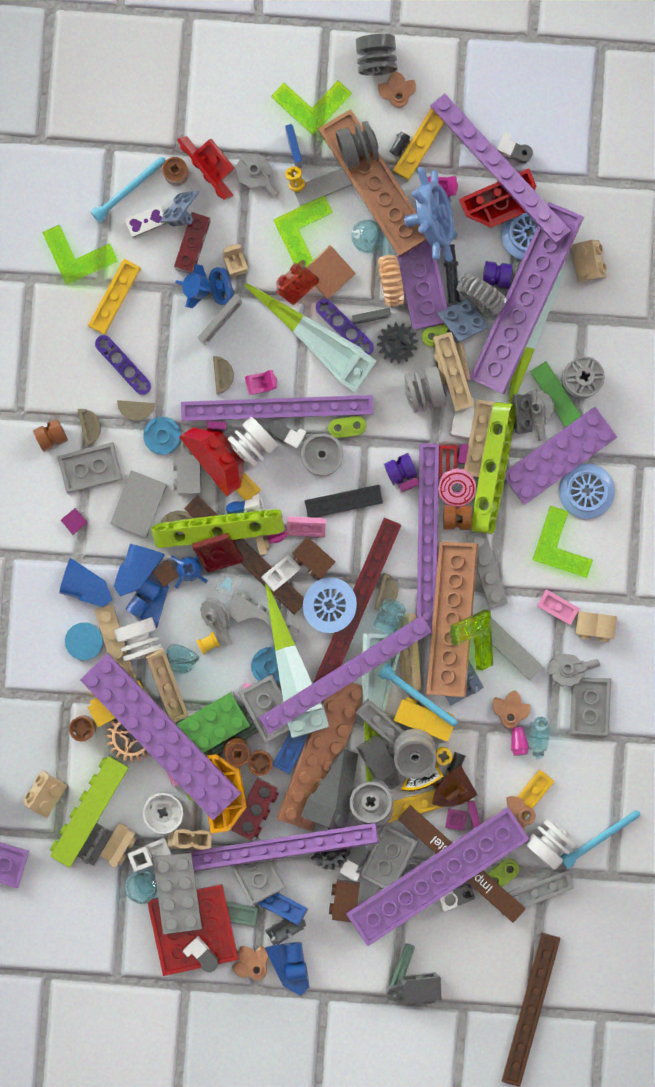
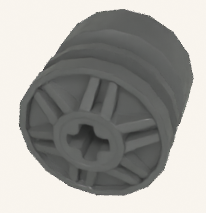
M370 34L356 39V53L364 55L357 59V64L360 65L358 67V74L381 76L398 70V65L395 63L397 56L388 54L396 50L394 35Z
M368 121L362 122V132L358 124H355V134H352L348 127L335 131L338 145L348 170L360 166V156H363L366 163H370V153L374 161L379 160L378 142Z

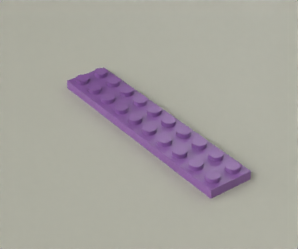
M548 202L547 205L567 225L571 233L555 245L539 226L537 227L507 293L505 307L498 314L470 376L471 380L502 394H505L585 218L551 202Z
M109 653L80 679L212 820L241 794L239 789Z
M507 806L346 914L366 945L369 946L528 841L529 838Z

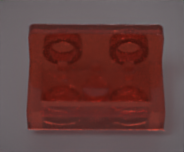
M302 259L298 263H294L285 275L283 274L278 278L276 293L290 304L295 305L319 283V278L305 267V261Z

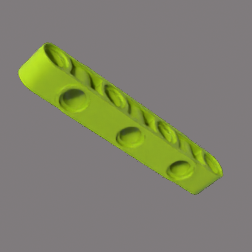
M495 402L492 407L471 521L473 532L491 535L495 531L516 418L515 404ZM503 427L502 433L499 434V428ZM496 464V469L492 472V466ZM489 502V507L485 510V504Z
M270 509L158 523L152 526L151 530L155 547L166 548L193 545L195 542L229 533L232 540L279 534L285 530L281 510Z

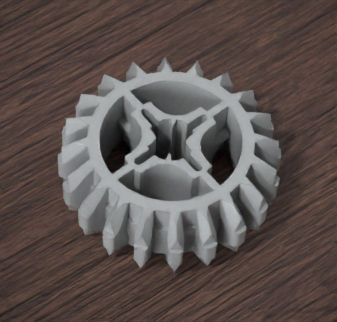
M465 274L457 285V290L463 297L488 313L498 315L505 307L507 300L504 295L474 275Z

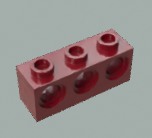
M191 212L193 220L186 227L174 264L175 270L188 274L193 273L195 264L198 263L211 223L210 217Z
M257 777L246 799L247 808L234 824L231 831L251 841L253 837L258 838L262 829L259 825L262 819L266 821L271 811L268 807L271 802L275 803L279 795L276 792L278 787ZM266 787L270 790V795L262 797L259 794V790ZM259 805L262 812L255 815L251 812V807ZM250 822L253 825V830L250 832L244 831L242 828L243 823Z

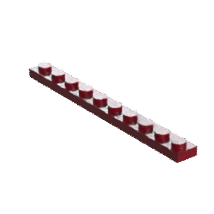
M384 517L353 588L357 601L354 618L348 626L334 633L313 683L342 665L401 528V524Z

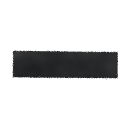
M379 485L304 500L307 515L310 518L383 504Z

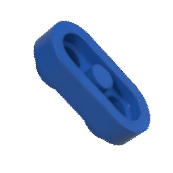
M216 267L209 274L213 297L217 304L226 305L234 296L229 272L223 267Z

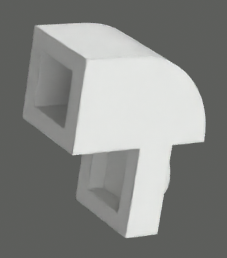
M166 837L130 851L128 857L134 872L153 865V857L170 855L172 852L167 846Z

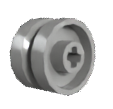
M314 434L302 446V463L306 470L313 475L321 477L331 475L338 470L342 463V446L330 434ZM320 451H324L326 453V456L324 458L319 457L318 453Z
M410 729L401 733L394 744V763L399 773L407 778L418 779L429 775L433 771L437 758L436 745L432 736L419 729Z
M365 782L358 785L352 792L350 809L355 821L360 825L376 823L378 829L386 825L391 819L393 801L388 789L382 784Z

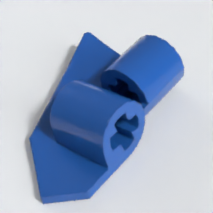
M130 544L125 561L119 567L113 586L121 597L140 590L165 554Z
M72 558L69 559L61 582L60 594L100 607L113 600L104 579Z
M152 573L141 589L136 591L126 610L142 620L152 617L157 628L169 589L168 585L163 587Z
M302 942L267 946L265 950L282 985L301 996L310 987L307 965L304 963Z

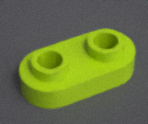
M443 324L425 329L422 334V342L428 347H435L434 341L429 340L428 335L432 333L436 337L446 334L447 330H449L448 327Z
M360 416L338 418L330 422L328 430L330 435L335 438L358 436L365 432L366 422ZM355 422L360 423L361 427L359 429L353 427ZM335 425H340L342 427L341 431H335Z
M505 859L487 874L492 878H498V884L503 887L518 875L519 865L513 859ZM513 866V871L507 872L506 868Z

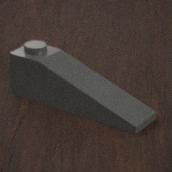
M341 749L330 765L329 773L324 779L321 778L318 783L320 785L318 789L308 797L301 817L332 829L345 827L350 813V797L354 786L358 759L357 753Z

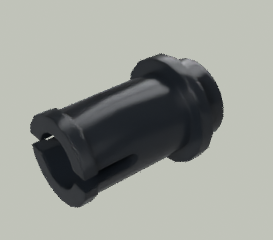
M401 131L396 135L397 139L389 150L391 154L400 157L406 144L410 143V136Z
M454 752L450 767L447 768V774L458 766H462L466 756Z

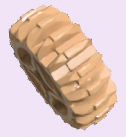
M395 255L379 257L378 267L385 304L388 307L401 305L404 303V291L398 258Z
M110 721L114 728L107 727V730L112 732V734L106 735V738H112V741L107 743V746L114 745V748L110 750L111 753L117 750L116 757L119 758L123 754V761H126L127 757L130 756V762H134V756L137 757L138 761H141L142 757L140 754H143L145 758L149 756L145 748L136 752H130L133 744L138 741L133 739L130 742V737L126 735L127 733L130 734V732L118 729L121 725L119 721ZM117 735L125 739V750L119 745Z

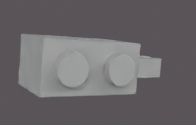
M181 441L179 455L173 461V469L177 471V479L173 481L174 490H177V494H201V464Z

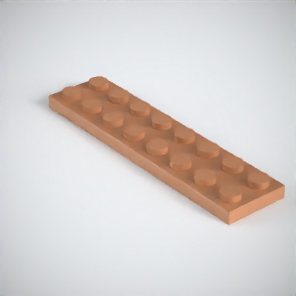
M350 109L318 128V131L397 256L401 257L427 240L424 234L418 231L420 225L410 228L406 227L405 216L417 214L380 154L379 160L374 161L370 153V163H366L363 156H360V166L349 170L346 168L335 131L348 127L351 133L355 134V124L359 125L361 132L363 131V127Z
M439 541L427 695L466 698L478 555L477 543Z
M352 682L321 701L330 727L308 734L278 812V820L313 831L316 822L301 817L310 794L315 793L320 786L318 784L321 778L324 779L330 771V765L341 749L345 748L357 717L355 712L360 708L363 701L362 685Z

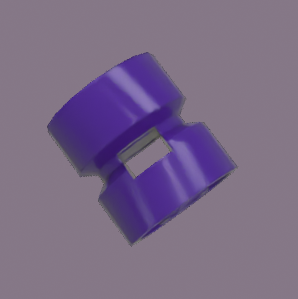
M485 261L483 281L492 287L497 284L498 288L509 289L512 264L501 263L497 265L496 262Z
M409 453L399 456L397 461L390 460L384 463L385 470L393 486L403 482L404 478L411 479L418 475Z

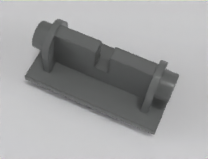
M513 394L511 401L512 404L516 405L515 433L532 432L530 394Z
M96 823L78 857L84 863L94 866L113 832Z
M283 919L266 929L265 932L270 937L273 946L279 945L289 938L287 933L290 932L293 936L299 931L304 930L306 923L303 919L300 925L297 926Z

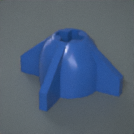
M195 264L193 273L187 275L184 281L176 280L175 282L183 285V293L187 297L185 307L192 309L212 290L203 265Z
M174 555L170 557L178 563L176 571L180 579L174 586L178 589L183 580L194 581L199 578L205 583L208 582L206 578L201 576L202 566L198 561L197 555L195 558L184 557L181 560Z

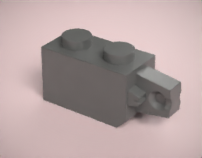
M375 735L356 747L373 777L383 780L391 790L401 784L397 775L398 770L394 763V755H390L387 748L389 746L384 738Z
M436 972L402 976L398 980L399 984L386 987L388 1000L402 1001L407 1006H415L418 1002L432 1004L436 1000H442L441 977Z

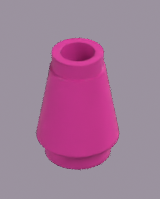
M512 728L511 751H513V756L528 754V749L530 748L524 728Z

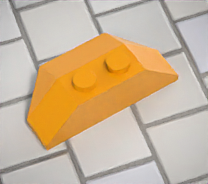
M217 754L207 755L241 792L214 820L208 816L211 834L230 831L247 808L241 772L239 768L231 766Z

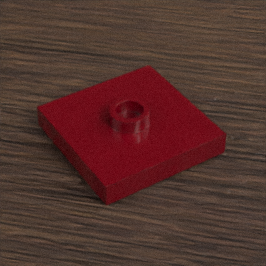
M229 533L195 542L192 545L207 573L243 563V557Z

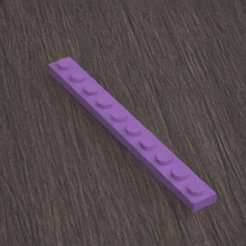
M443 94L430 105L436 115L555 245L571 233L567 225L446 94Z
M373 395L181 402L182 421L249 419L250 417L264 419L373 415Z
M420 443L417 618L423 616L432 631L437 575L439 444Z
M419 616L258 717L266 732L271 734L432 632L423 616Z
M372 823L191 852L194 872L379 844L377 825Z

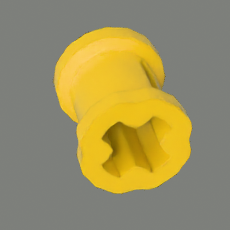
M292 166L285 171V177L289 180V189L293 192L301 191L306 185L305 180L301 177L302 171L297 166Z
M211 632V635L201 640H196L203 655L215 647H221L214 632Z
M446 747L438 748L436 750L437 762L440 765L450 763L452 761L451 751ZM446 751V755L449 757L441 761L438 755Z

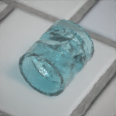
M386 598L380 607L381 612L377 614L373 624L377 629L392 634L397 631L400 625L399 620L403 619L407 609L400 602Z

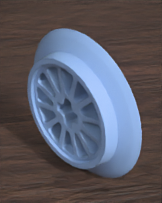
M527 213L504 222L501 230L504 247L512 256L523 260L529 247V242H531L537 229V224L535 223L532 226V218ZM525 219H530L529 225H527ZM528 230L532 231V235L530 237L526 236V232H528ZM519 239H523L520 243L516 242ZM524 242H527L526 247L522 246Z
M589 463L580 464L566 474L559 486V496L564 508L572 515L583 519L595 518L605 513L611 506L615 494L614 483L610 475L600 466ZM588 474L587 483L585 482V479L583 477V475ZM591 475L596 477L592 484H590ZM577 477H581L583 485L576 480ZM600 480L602 485L594 487L593 485L596 481ZM575 482L580 488L572 487V483ZM585 486H588L589 489H592V492L589 493V496H586L585 493H582V490L585 489ZM603 487L604 492L595 491V489ZM571 489L577 490L579 493L571 495ZM594 494H601L603 497L600 500ZM581 495L577 502L573 500V497ZM591 497L598 501L597 505L593 504ZM584 498V505H578L581 499ZM587 499H589L591 507H586Z
M338 578L318 580L311 585L304 596L303 612L307 622L314 629L323 633H335L344 629L350 624L356 613L357 601L354 591L346 582ZM322 593L325 597V600L319 597ZM317 599L322 601V604H316ZM345 600V605H339L340 602ZM332 601V604H334L335 606L334 608H330L329 610V607H327L326 604L331 603ZM316 607H322V609L316 611ZM339 607H345V611H340ZM337 611L342 614L340 618L336 613ZM324 612L322 617L320 618L318 615ZM332 614L334 615V617H335V619H336V620L333 621V622H332ZM328 615V621L325 622L324 620H325L326 616Z

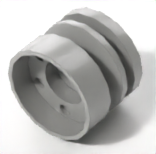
M587 356L578 357L571 361L563 370L561 377L562 386L571 397L586 399L601 389L604 384L605 374L601 364L594 358ZM582 372L584 375H588L586 382L584 379L580 380L579 378Z
M437 366L424 369V379H420L417 371L414 372L415 381H412L410 373L405 374V392L408 403L414 413L419 412L418 403H421L423 411H426L427 401L431 402L433 408L446 406L444 390Z

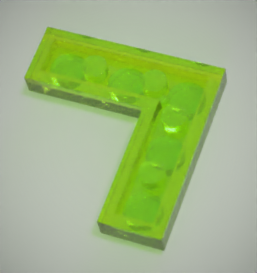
M337 80L322 98L311 107L283 82L271 95V98L314 136L318 132V128L322 127L352 95V92Z
M325 195L273 219L297 272L303 270L313 261L299 229L333 213Z
M60 224L42 232L66 285L119 262L110 243L75 259Z
M550 505L532 560L587 578L593 560L557 548L569 511Z
M484 609L451 625V644L459 645L474 638L476 670L483 671L493 666L491 610Z

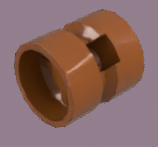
M171 157L164 162L162 171L169 184L180 186L187 181L189 171L183 159Z
M58 419L47 423V427L40 426L33 430L43 452L54 448V444L61 445L68 441Z
M444 505L443 530H454L456 527L459 530H471V506L456 508L455 505ZM457 515H461V520L457 521Z
M79 716L73 719L69 725V733L76 741H86L93 737L96 732V723L90 716Z
M236 736L229 738L225 742L224 754L231 766L241 767L249 761L250 750L246 740Z
M263 749L253 751L247 762L248 769L256 776L268 774L272 768L270 753Z

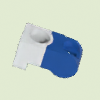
M260 494L253 496L250 500L234 501L226 506L227 514L265 510Z

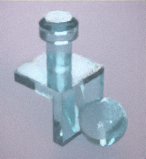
M542 716L537 717L534 722H530L528 742L529 748L533 750L532 756L535 759H541L544 757V751H547L549 742V724L547 719Z

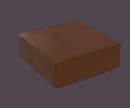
M165 561L152 572L163 587L178 577L177 572L168 561Z

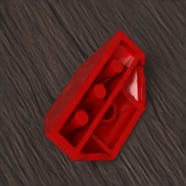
M530 169L519 172L521 177L535 191L537 185ZM499 182L458 199L467 218L489 228H493L526 213Z
M193 427L179 436L226 497L241 487L245 461L233 450L230 441L221 430Z

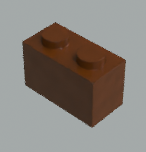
M306 537L292 553L295 556L293 560L299 566L304 564L309 568L307 573L314 579L317 577L321 579L336 562L309 537Z
M337 879L336 884H332L331 895L335 896L334 903H330L329 914L332 915V920L351 922L346 913L357 906L360 882Z

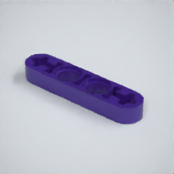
M324 298L316 303V312L341 337L355 343L362 336L364 339H361V342L365 345L367 343L370 344V351L364 352L368 355L372 354L374 349L372 341L330 300ZM321 303L324 305L326 303L329 304L328 310L330 312L333 309L336 311L329 319L326 318L329 314L325 310L323 312L320 311ZM335 316L343 318L344 321L341 326L333 324L332 320ZM349 329L356 330L357 337L355 339L347 338L346 332Z
M106 335L97 337L95 341L97 350L138 394H148L151 391V383L110 337ZM100 340H108L107 345L111 349L113 346L116 349L110 351L108 356H106L105 353L108 351L104 347H99L101 345ZM114 353L122 355L120 363L112 362L111 358ZM127 367L135 369L133 377L125 376L124 371ZM139 374L141 375V377L138 379L142 383L147 382V390L145 391L143 389H141L140 391L138 390L140 386L137 384L136 381L134 382V384L131 383V381L135 380Z

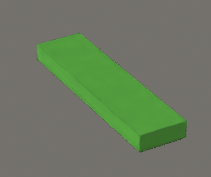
M547 361L530 371L540 389L552 396L551 399L555 403L554 411L565 428L581 417Z

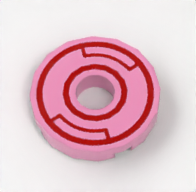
M458 468L444 473L438 485L439 495L442 500L448 505H455L456 507L464 506L471 502L477 489L476 482L471 473ZM458 483L463 488L461 491L456 492L452 489V486Z

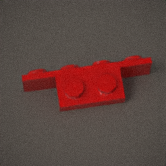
M187 136L178 138L177 141L180 144L181 150L189 155L192 159V164L200 169L204 174V179L215 188L216 194L223 200L232 198L234 195L222 180L235 168L216 143L209 139L197 149Z

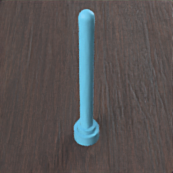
M160 157L102 207H95L90 212L99 223L105 220V216L108 215L107 212L158 170L166 161L165 158Z
M386 663L378 674L381 679L391 680L451 726L457 725L455 718L395 675V671L392 670L393 668Z
M635 810L573 853L561 855L562 863L568 870L573 867L576 859L639 818L640 812Z

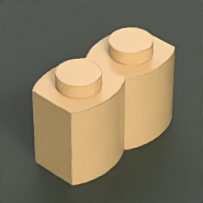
M578 611L575 634H579L580 639L590 640L591 636L598 637V641L609 642L610 639L615 637L617 616Z
M174 830L168 833L167 846L172 849L211 848L212 834L205 830Z

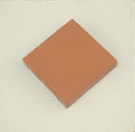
M331 245L302 270L326 299L334 295L356 274Z

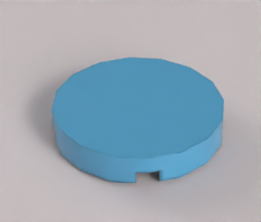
M158 417L152 419L146 425L143 438L145 445L150 451L158 455H167L178 448L181 442L179 436L182 434L180 427L174 420L168 417Z
M88 622L73 625L65 636V647L68 653L78 660H89L96 657L103 647L101 631L95 625Z
M275 647L263 648L254 655L251 662V671L258 681L272 674L275 681L280 683Z

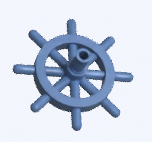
M420 167L417 173L421 185L418 190L412 192V196L416 199L417 214L406 215L404 218L407 228L420 225L418 231L424 234L426 240L432 246V258L438 260L440 258V248H442L446 261L451 262L453 256L449 245L458 236L454 230V218L450 205L452 200L450 197H447L444 189L438 184V172L435 170L431 172V182H429L425 169Z

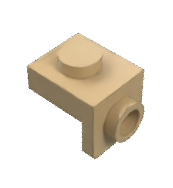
M241 244L230 245L223 249V260L230 278L248 273Z
M263 536L243 538L244 540L255 538L260 556L268 554L267 550L270 549L267 538L264 539Z

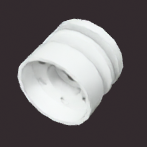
M250 417L242 425L247 433L243 435L236 430L235 434L240 439L236 441L230 436L228 440L233 450L245 462L256 468L258 463L253 458L257 456L263 461L264 458L260 451L263 449L270 454L279 445L253 417Z
M152 617L114 630L118 642L127 641L128 645L120 649L121 652L129 649L131 654L123 656L124 661L142 659L145 655L163 648L162 644L152 645L153 641L160 639L159 636H149V633L156 629Z
M159 792L147 799L143 808V820L150 830L159 834H166L176 830L181 824L183 808L179 799L173 794ZM163 807L167 808L166 812L168 813V815H163V817H160L158 809H163Z
M545 819L543 823L549 829L546 831L539 826L538 829L543 836L540 838L532 834L525 844L550 867L556 870L563 862L562 857L558 853L562 851L569 855L570 852L564 846L568 844L574 849L576 844L571 836L559 825Z

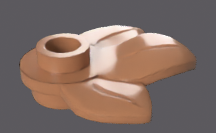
M393 72L389 77L388 83L378 84L380 96L383 99L390 100L391 104L397 108L404 107L408 103L409 97L416 91L415 80L405 81L404 76L399 72Z
M515 690L510 692L505 700L497 697L493 700L494 713L501 717V723L506 728L516 727L520 720L527 718L530 714L531 705L522 704L521 697ZM512 715L514 720L509 721L507 716Z
M515 796L506 798L509 809L523 830L534 822L536 817L534 810L526 806L521 798ZM524 812L529 813L528 819L522 818Z
M241 946L239 949L240 962L232 966L234 972L243 978L251 977L254 980H262L267 974L266 963L268 961V954L265 948L260 946L254 951L250 947ZM256 967L260 968V972L258 974H255L254 969Z

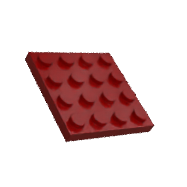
M223 884L197 889L202 929L163 934L158 898L147 900L163 976L201 968V963L193 954L187 957L183 952L184 948L197 936L217 956L218 964L239 959Z

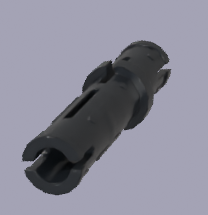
M450 244L449 247L453 260L450 265V262H447L445 259L443 267L446 268L448 302L457 303L461 302L460 293L457 290L459 283L457 266L459 263L456 261L455 244ZM452 276H453L454 292H453V287H452Z

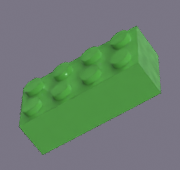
M232 691L176 723L203 753L251 725Z

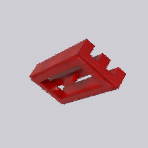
M439 445L438 484L442 477V449H446V472H449L450 449H454L453 469L458 468V445Z

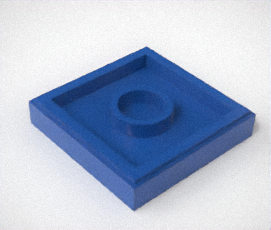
M292 124L285 125L294 166L302 168V158L294 127Z

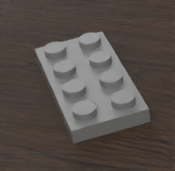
M192 852L153 857L163 934L202 929Z

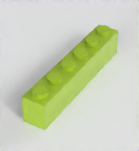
M111 755L108 758L104 757L98 767L101 770L98 775L94 774L88 784L91 787L88 792L84 790L79 798V801H81L78 808L74 807L69 815L72 818L68 825L64 824L59 833L62 835L60 840H55L50 848V851H52L50 857L69 868L73 865L130 767Z

